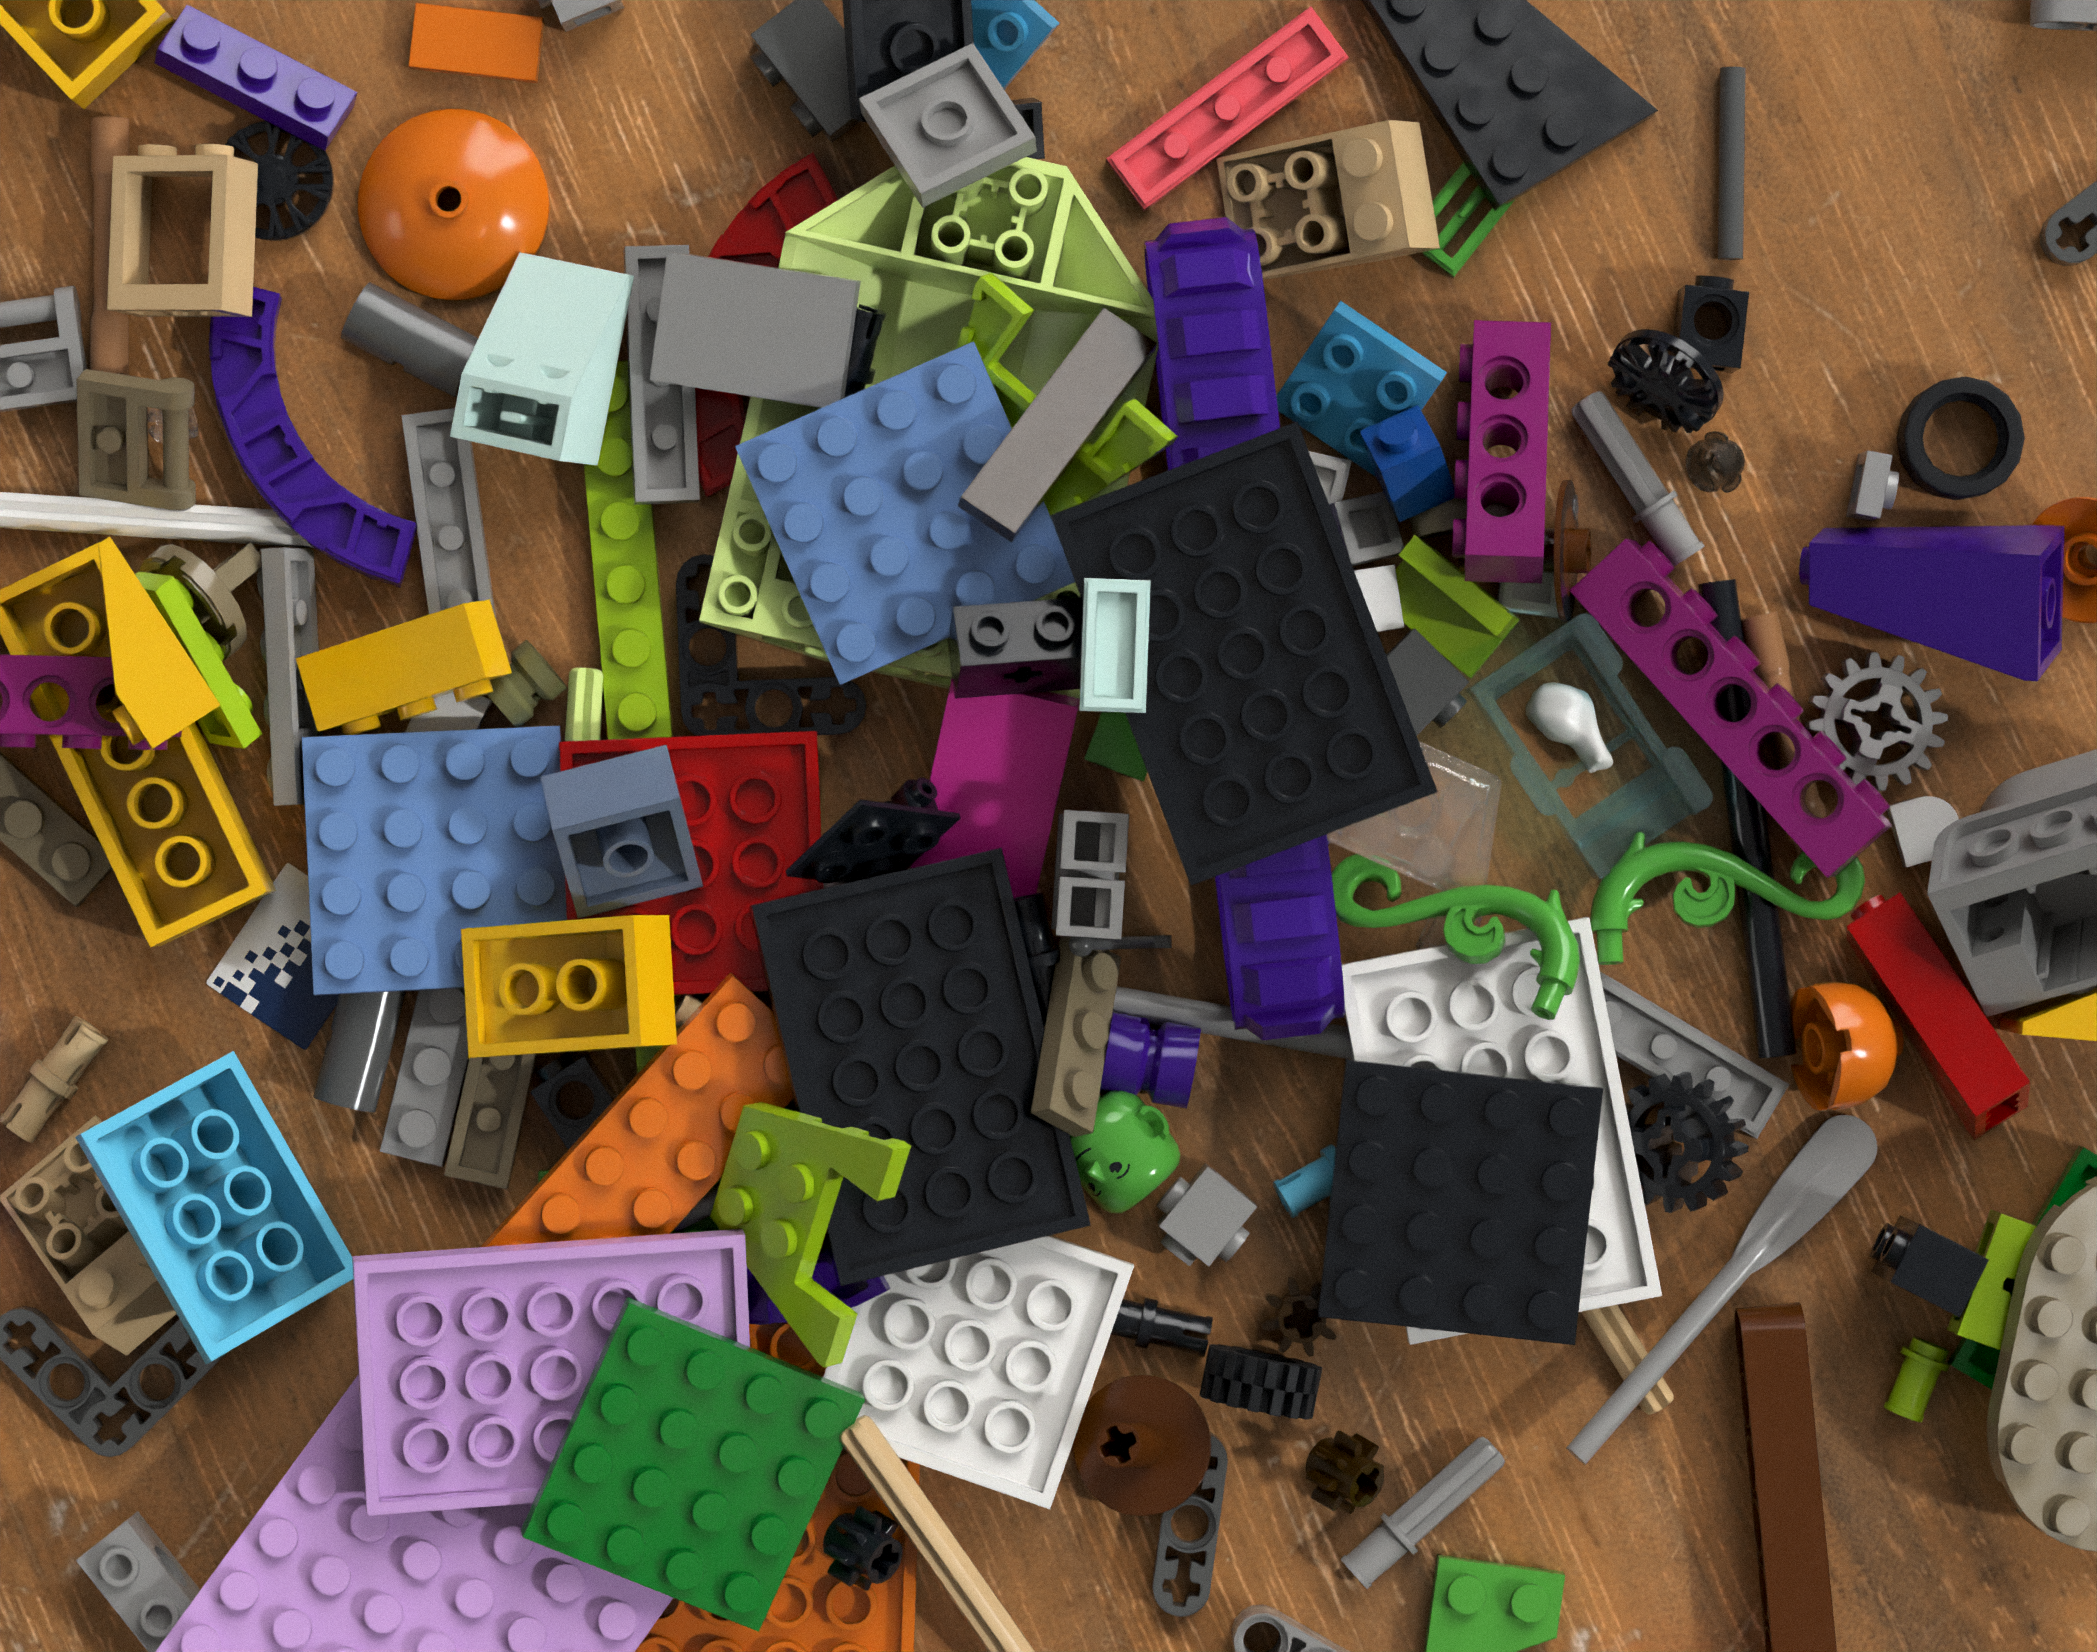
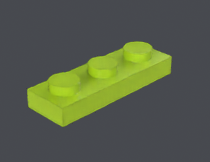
M146 572L136 573L135 575L220 703L218 708L197 720L208 742L245 749L262 735L251 714L253 712L252 702L243 689L232 681L222 663L224 654L220 645L209 633L204 631L192 610L194 607L192 595L174 576Z

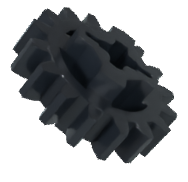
M1682 1072L1674 1075L1672 1081L1664 1073L1648 1079L1649 1088L1642 1084L1631 1088L1627 1092L1630 1101L1633 1103V1105L1627 1103L1625 1105L1641 1185L1644 1187L1643 1198L1646 1206L1663 1197L1665 1212L1672 1213L1682 1209L1684 1202L1691 1212L1707 1206V1197L1714 1201L1725 1196L1728 1190L1723 1180L1730 1182L1741 1177L1743 1171L1737 1164L1732 1162V1158L1747 1153L1749 1145L1735 1141L1734 1132L1743 1128L1746 1123L1744 1119L1735 1118L1730 1120L1727 1116L1726 1111L1734 1102L1731 1096L1717 1101L1711 1097L1715 1084L1711 1079L1702 1081L1693 1088L1691 1072ZM1664 1102V1108L1658 1110L1657 1122L1645 1124L1650 1112L1658 1104ZM1672 1133H1673L1674 1140L1677 1141V1142H1672V1136H1671ZM1680 1143H1684V1152H1682L1683 1149ZM1705 1160L1711 1161L1705 1174L1696 1182L1691 1183L1692 1177L1698 1174V1163Z

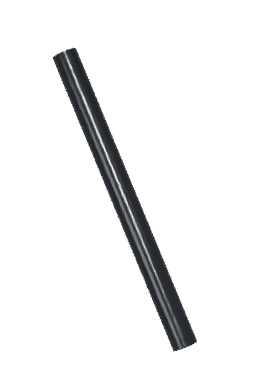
M1736 579L1698 584L1699 594L1718 615L1710 622L1711 625L1726 641L1736 635L1744 643ZM1733 685L1727 688L1721 696L1720 709L1728 720L1738 722L1744 719L1751 709V697L1748 691L1740 685ZM1720 759L1732 854L1774 879L1766 809ZM1736 885L1758 1057L1772 1058L1797 1054L1778 906Z

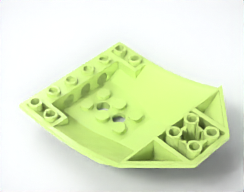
M1025 157L923 208L896 166H893L785 232L778 268L859 280L861 282L857 307H859V304L886 313L871 368L876 370L873 383L866 384L865 389L955 350L961 330L968 326L975 300L971 296L974 286L981 276L992 273L1034 310L999 359V363L1036 396L1103 308L1157 343L1152 356L1088 442L1092 445L1096 443L1125 402L1136 399L1144 407L1146 405L1159 348L1153 299L1067 166ZM750 397L740 444L814 412L819 407ZM737 455L699 622L830 662L739 455ZM1130 473L1089 500L1126 487ZM1074 582L1033 601L1081 596ZM948 638L871 672L949 689L952 672ZM1080 689L1048 691L1080 698Z

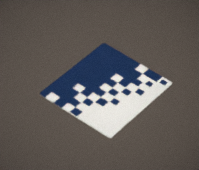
M287 863L273 882L277 891L262 898L206 983L254 1017L306 1050L336 1007L339 995L314 996L308 876Z

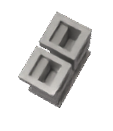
M1064 810L1063 814L1058 815L1051 929H1055L1056 935L1121 939L1125 881L1119 880V872L1126 873L1129 814Z

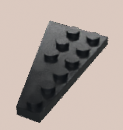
M1361 0L1494 211H1497L1650 119L1658 111L1527 0Z

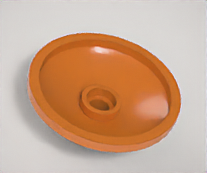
M435 110L423 113L400 124L376 147L366 164L359 185V223L367 247L375 260L389 276L402 286L422 296L438 300H472L502 289L519 252L531 255L538 253L545 238L549 222L550 198L548 185L541 164L534 152L509 126L491 116L471 110ZM455 189L461 195L459 207L450 212L441 210L438 205L440 194L444 190Z

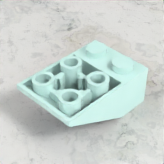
M519 252L461 374L450 437L557 461L598 465L634 276Z

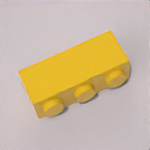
M490 599L463 603L295 658L317 731L341 728L343 735H361L381 728L378 716L396 710L400 721L437 710L434 698L452 692L454 693L456 703L493 692L490 680L512 673Z

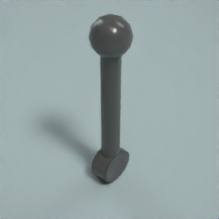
M1172 935L1124 936L1121 939L1072 936L1068 945L1073 955L1084 957L1089 955L1092 950L1172 948Z

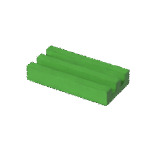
M1464 162L1432 201L1435 219L1470 176L1471 173ZM1478 185L1438 235L1440 249L1422 252L1423 255L1430 261L1435 262L1444 269V272L1454 278L1515 200L1497 211H1494L1492 208L1454 257L1451 258L1443 249L1485 198Z

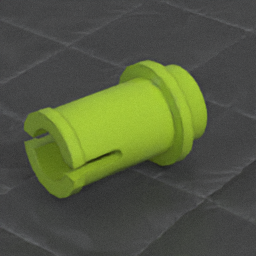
M1913 1337L1910 1346H1903L1901 1349V1353L1906 1355L1884 1408L1907 1419L1922 1423L1923 1414L1941 1370L1948 1371L1950 1367L1945 1362L1949 1351L1924 1339Z

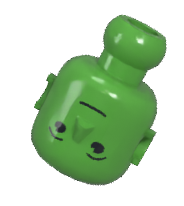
M1113 1090L1103 1095L1099 1094L1093 1133L1077 1137L1070 1135L1082 1187L1096 1204L1110 1213H1123L1138 1204L1164 1182L1180 1162L1178 1144L1169 1133V1125L1164 1115L1158 1109L1146 1106L1137 1095L1125 1091Z

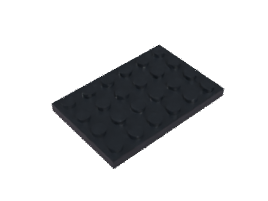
M1298 422L1050 515L1082 602L1084 578L1151 580L1146 713H1125L1190 886L1438 792Z
M1002 848L749 906L796 1111L822 1118V1123L838 1128H859L869 1131V1136L882 1140L895 1138L905 1141L911 1146L895 1197L876 1201L843 1177L825 1234L837 1286L1091 1226L1070 1135L1031 1113L1045 1029Z

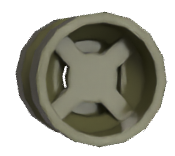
M525 640L511 652L512 663L510 668L512 673L490 680L493 692L487 694L515 727H522L533 717L534 707L539 704L538 701L541 698L544 700H554L567 689L562 679L528 640Z

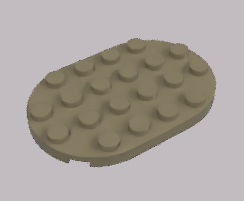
M2096 1176L2085 1181L2087 1186L2075 1193L2060 1207L2054 1205L2044 1215L2026 1244L2015 1278L1987 1416V1443L1992 1469L1996 1480L2002 1482L2010 1499L2017 1507L2016 1511L2034 1528L2059 1542L2074 1548L2097 1552Z

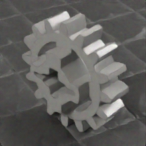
M1878 652L1867 653L1865 669H1860L1852 658L1841 661L1845 677L1840 679L1830 673H1826L1821 677L1829 693L1827 696H1810L1808 703L1821 710L1820 719L1806 722L1805 729L1823 731L1837 745L1847 758L1840 767L1842 770L1845 768L1850 770L1849 777L1856 785L1865 779L1866 776H1871L1873 787L1877 791H1885L1888 784V775L1891 774L1900 785L1912 783L1908 767L1914 765L1919 769L1929 770L1932 764L1923 752L1926 747L1940 748L1945 743L1939 736L1932 734L1933 725L1948 721L1947 714L1932 712L1930 703L1936 701L1942 695L1940 688L1923 691L1919 685L1924 680L1927 671L1923 668H1917L1908 675L1902 673L1904 657L1900 655L1893 656L1886 668L1882 667ZM1867 679H1877L1876 684L1871 688L1869 696L1858 701L1843 697L1857 683ZM1903 690L1914 704L1917 722L1908 719L1900 702ZM1879 706H1882V718L1889 721L1890 726L1899 728L1901 731L1876 732L1872 738L1869 736L1871 726L1862 722L1861 717L1852 715L1851 712L1877 711ZM1835 721L1845 725L1853 741L1849 753L1839 741ZM1894 743L1910 746L1896 760L1887 764L1876 765L1877 759H1880L1884 748Z

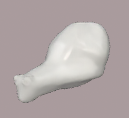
M1556 682L1545 683L1533 692L1526 706V715L1546 738L1572 747L1589 773L1608 769L1612 766V756L1607 750L1599 732L1594 705L1587 692L1571 685Z

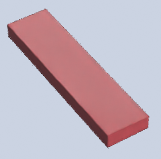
M1310 6L1107 157L1106 162L1144 212L1348 61L1349 57Z

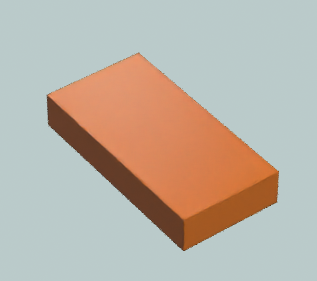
M416 3L409 67L414 70L538 83L545 20L543 17Z

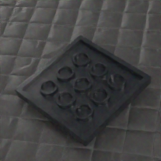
M1345 1059L1317 1316L1575 1345L1603 1088Z

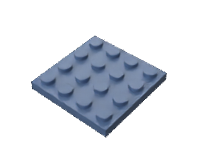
M974 341L735 446L840 685L949 638L953 607L1033 601L1075 582L1044 500L1013 542H1010L958 507L962 494L1012 429Z
M560 726L302 737L314 996L464 988L461 929L567 920L565 873L553 835L541 782V776L560 772Z

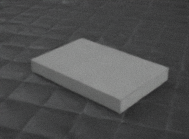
M667 252L650 381L821 408L839 401L845 396L861 281L679 252Z

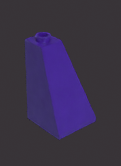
M2064 526L1823 528L1809 542V547L1804 546L1802 549L1799 576L1802 585H1809L1810 606L2024 681H2038L2062 650Z

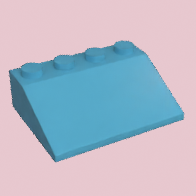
M234 1051L75 1137L205 1364L217 1359L353 1279L351 1254Z

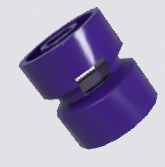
M1113 1012L1100 1093L1106 1094L1109 1091L1118 1090L1137 1095L1143 1090L1147 1091L1152 1103L1187 1109L1197 1061L1201 1028L1165 1022L1158 1030H1152L1147 1018Z

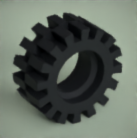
M1210 1344L1199 1396L1215 1403L1226 1404V1406L1244 1408L1247 1411L1309 1420L1313 1418L1322 1367L1310 1362H1304V1360L1287 1358L1284 1355L1275 1353L1270 1354L1260 1350H1249L1237 1346L1230 1347L1221 1344Z

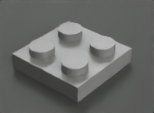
M973 43L859 98L861 114L922 208L1037 152L1036 137Z

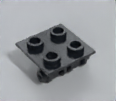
M926 778L907 780L891 797V801L883 803L860 799L786 870V874L788 877L812 879L820 883L836 882L846 884L906 870L924 852L938 844L940 837L961 819L960 815L955 812L938 810L935 802L937 789L930 780Z

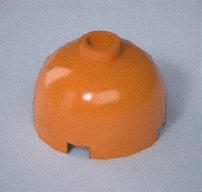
M1845 982L1815 983L1805 988H1799L1794 992L1790 1004L1795 1039L1799 1037L1801 1039L1803 1065L1794 1064L1791 1065L1794 1080L1805 1101L1815 1110H1840L1864 1104L1883 1090L1894 1072L1897 1056L1901 1055L1904 1046L1901 1026L1896 1019L1891 1017L1887 1007L1870 990Z

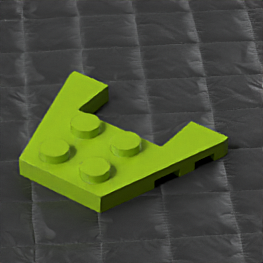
M989 273L981 276L974 286L971 298L975 300L968 326L961 330L956 349L973 341L975 342L1006 416L1013 428L1036 398V395L999 363V359L1034 310L994 274ZM1136 399L1125 402L1096 443L1092 445L1087 441L1046 496L1044 503L1049 514L1052 515L1088 501L1172 445L1178 436Z
M764 1102L745 1105L741 1112L710 1217L720 1230L743 1229L746 1241V1264L753 1276L817 1363L824 1368L843 1362L858 1313L812 1278L843 1177H845L876 1201L895 1197L911 1146L905 1141L895 1138L882 1140L869 1136V1131L859 1128H838L822 1123V1118Z

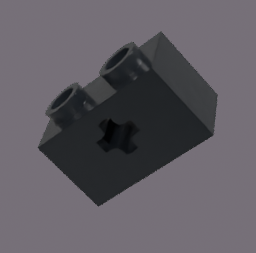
M1081 597L953 607L949 627L950 637L947 641L955 699L1080 689L1083 602Z
M1901 1215L1895 1226L1889 1223L1883 1226L1870 1252V1257L1877 1260L1871 1272L1958 1317L1961 1316L1989 1259Z

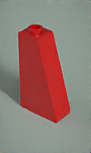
M1901 892L1887 901L1883 895L1875 896L1855 909L1850 915L1854 922L1846 926L1848 943L1973 1140L1975 1141L2027 1108L2030 1091L2029 1079Z

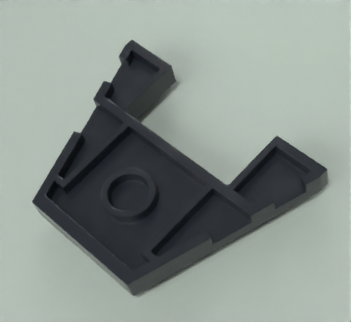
M842 0L850 117L857 121L866 122L861 114L859 98L967 45L974 44L971 0ZM1035 98L1011 100L1036 137L1037 152L1027 157L1045 159L1042 102Z

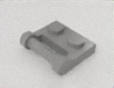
M74 285L55 288L54 295L0 302V328L57 320L59 337L0 345V412L77 402L76 379L87 369L81 330L80 302Z

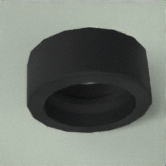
M1965 376L1942 380L1915 396L1901 416L1896 439L1900 462L1915 484L1933 496L1961 500L1987 494L2006 482L2020 462L2025 436L2021 415L2010 397L1989 381ZM1956 401L1974 403L1988 412L1996 425L1998 436L1995 455L1988 465L1973 475L1962 477L1945 474L1935 467L1925 453L1923 442L1925 425L1933 412L1946 403Z

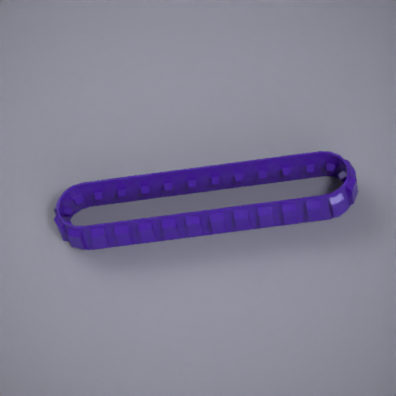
M1227 217L1169 223L1155 240L1144 241L1147 291L1154 303L1159 346L1155 363L1162 423L1178 436L1175 442L1166 448L1168 470L1279 429L1280 423L1262 269L1254 229L1243 230ZM1327 834L1215 876L1227 985L1235 1030L1248 1029L1261 1040L1321 1034L1334 1018L1344 1017L1343 972Z

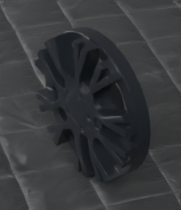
M265 120L238 130L236 134L227 140L225 145L233 146L234 152L236 149H239L252 158L255 163H258L256 208L261 205L268 206L271 211L269 230L256 227L255 238L266 241H282L304 234L320 221L332 199L334 173L326 151L293 134L290 136L285 156L276 154L281 132L291 133ZM267 132L269 141L268 151L264 155H257L253 152L248 139ZM304 143H307L316 154L317 159L303 167L295 166L292 161L293 154ZM322 173L323 184H300L299 174ZM298 192H307L319 198L315 208L307 217L294 205L293 199ZM287 204L294 226L284 229L277 207Z
M1649 329L1630 332L1618 343L1608 362V366L1613 368L1615 374L1611 385L1612 388H1617L1615 393L1618 397L1628 395L1630 400L1626 406L1630 410L1636 408L1635 414L1638 417L1645 410L1660 419L1661 429L1667 430L1669 427L1671 432L1677 433L1680 427L1683 426L1686 433H1691L1693 430L1695 432L1699 431L1703 424H1706L1715 416L1723 403V386L1713 366L1694 347L1668 333ZM1647 344L1650 356L1639 345ZM1668 350L1677 354L1676 357L1669 355ZM1692 366L1702 379H1694L1689 368Z

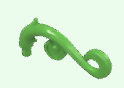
M1641 831L1637 832L1628 849L1599 883L1592 901L1590 923L1592 934L1597 936L1598 964L1617 965L1624 963L1622 933L1628 931V917L1641 908L1644 903L1642 899L1633 898L1645 883L1662 874L1686 870L1695 871L1709 879L1710 887L1707 891L1698 893L1692 886L1691 878L1685 877L1676 886L1672 895L1673 911L1686 925L1695 928L1712 927L1727 918L1734 906L1735 884L1799 916L1818 920L1839 919L1850 912L1862 897L1865 884L1863 866L1858 857L1855 858L1835 876L1837 888L1836 893L1831 898L1823 901H1809L1793 893L1732 853L1709 845L1684 841L1657 843L1646 847L1645 834ZM1804 851L1795 859L1790 871V879L1795 884H1801L1807 872L1813 868H1818Z
M1358 853L1346 857L1331 873L1336 916L1342 922L1354 927L1380 928L1446 916L1443 932L1448 950L1459 960L1470 964L1490 962L1501 954L1506 943L1504 928L1498 917H1491L1488 924L1481 928L1474 926L1476 918L1498 914L1517 920L1532 931L1541 946V950L1532 948L1530 951L1531 957L1540 967L1536 978L1540 988L1531 1011L1538 1017L1553 1020L1557 1015L1564 995H1570L1573 992L1580 964L1579 947L1562 909L1560 895L1557 890H1550L1545 902L1532 893L1513 887L1488 884L1460 886L1393 907L1370 910L1361 907L1353 900L1355 890L1364 882L1374 881L1382 884L1387 890V899L1391 902L1399 899L1402 894L1400 877L1388 858L1376 853Z

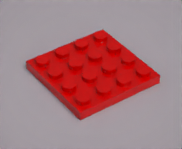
M817 731L559 742L560 772L667 745L703 887L578 918L565 876L567 920L627 915H669L674 995L712 993L730 972L751 991H768L749 906L824 889V883H820L817 880L788 877L786 874V870L822 836Z

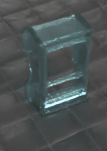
M1580 614L1549 632L1468 687L1466 691L1473 698L1512 756L1510 769L1540 813L1552 815L1593 879H1601L1610 873L1609 869L1622 857L1637 832L1641 831L1645 834L1646 845L1688 815H1696L1707 808L1712 802L1713 794L1683 749L1679 747L1666 749L1617 676L1623 666L1621 656L1596 619L1590 614ZM1570 649H1573L1627 729L1605 744L1609 753L1633 738L1652 766L1575 819L1561 800L1556 789L1571 786L1574 782V777L1586 770V766L1580 761L1570 769H1560L1556 772L1555 779L1550 782L1495 702L1496 699Z

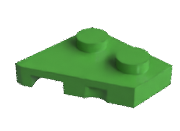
M1437 1554L1424 1652H1517L1557 1638L1565 1581L1564 1572Z

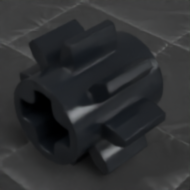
M857 1506L854 1514L844 1513L838 1516L828 1527L823 1541L824 1553L835 1559L827 1573L849 1587L855 1584L865 1591L869 1590L872 1582L880 1584L887 1581L896 1572L902 1560V1544L891 1537L899 1524L877 1510L870 1512L862 1506Z

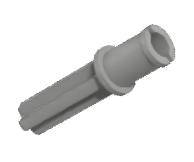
M1600 391L1594 392L1575 404L1571 409L1572 416L1637 515L1632 517L1635 523L1640 520L1642 521L1657 546L1673 566H1676L1705 547L1703 542L1699 541L1674 502L1673 498L1678 496L1675 490L1668 493L1604 393Z
M1483 1436L1478 1437L1391 1516L1388 1517L1383 1513L1380 1518L1384 1522L1361 1541L1348 1555H1344L1341 1561L1366 1589L1370 1588L1379 1576L1408 1551L1413 1555L1417 1553L1418 1550L1415 1545L1504 1466L1505 1460L1488 1439Z

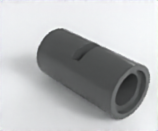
M371 282L364 287L355 301L341 333L342 340L392 366L396 362L404 366V372L455 398L458 395L461 374L478 340V337Z
M406 991L339 994L330 1028L333 1032L330 1041H327L313 1095L315 1099L354 1110L376 1112Z

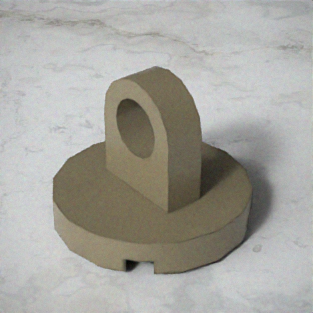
M252 542L238 549L213 569L189 550L174 544L163 545L145 558L140 567V572L174 576L188 589L194 600L192 610L204 631L209 633L220 645L224 654L223 661L243 646L247 639L246 622L231 591L262 567L261 554Z

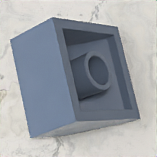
M667 745L541 776L553 835L578 918L703 887Z

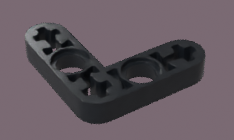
M706 554L693 556L683 563L678 571L676 580L680 701L683 722L691 733L696 736L817 731V736L849 733L860 726L866 715L867 703L860 687L851 680L841 685L837 677L739 681L737 634L700 623L699 620L691 623L687 621L688 609L701 612L699 592L688 590V578L698 577L700 566L708 565L711 570L714 556ZM707 628L720 632L725 638L727 646L722 660L711 666L697 663L691 656L689 649L693 636L700 630ZM801 687H812L810 701H822L831 698L832 688H843L845 698L856 700V711L846 713L845 723L839 725L833 724L831 714L810 713L814 726L800 727L803 703L798 689ZM749 690L745 712L750 729H736L739 716H723L718 718L717 728L712 730L706 729L704 719L693 717V706L703 704L705 693H715L718 703L738 704L735 691ZM766 691H783L792 701V715L788 722L782 726H766L757 717L756 703L759 697Z

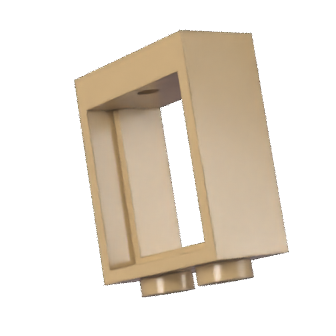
M146 144L138 146V156H113L107 310L137 317H252L258 163L234 157L233 146L220 144L195 145V155H177V148L173 146ZM212 176L208 284H148L152 177Z

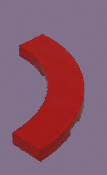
M812 152L797 161L762 187L736 215L725 232L721 234L708 257L778 268L785 232L838 200L815 154ZM695 388L699 481L706 497L709 498L731 485L738 455L735 446L740 444L746 415L743 395Z

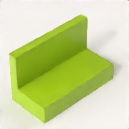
M1414 535L1399 553V556L1404 560L1396 568L1403 622L1411 630L1415 628L1441 655L1472 679L1520 619L1476 582L1464 581L1465 573L1461 572L1459 568L1424 539Z

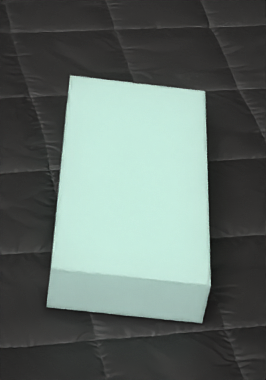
M1084 578L1079 711L1146 713L1151 580Z

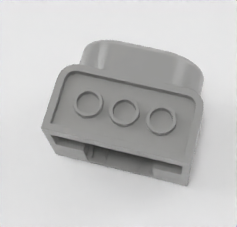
M2097 749L2010 777L1991 792L1979 813L1966 816L1948 825L1938 834L1935 840L1927 895L1986 1017L2068 993L2071 995L2084 994L2097 987Z

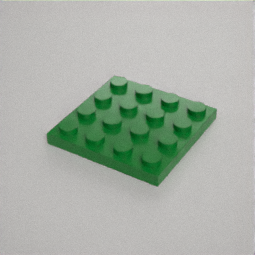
M626 1297L521 1528L522 1537L759 1632L844 1447L840 1442L839 1435L855 1423L865 1398L861 1392Z

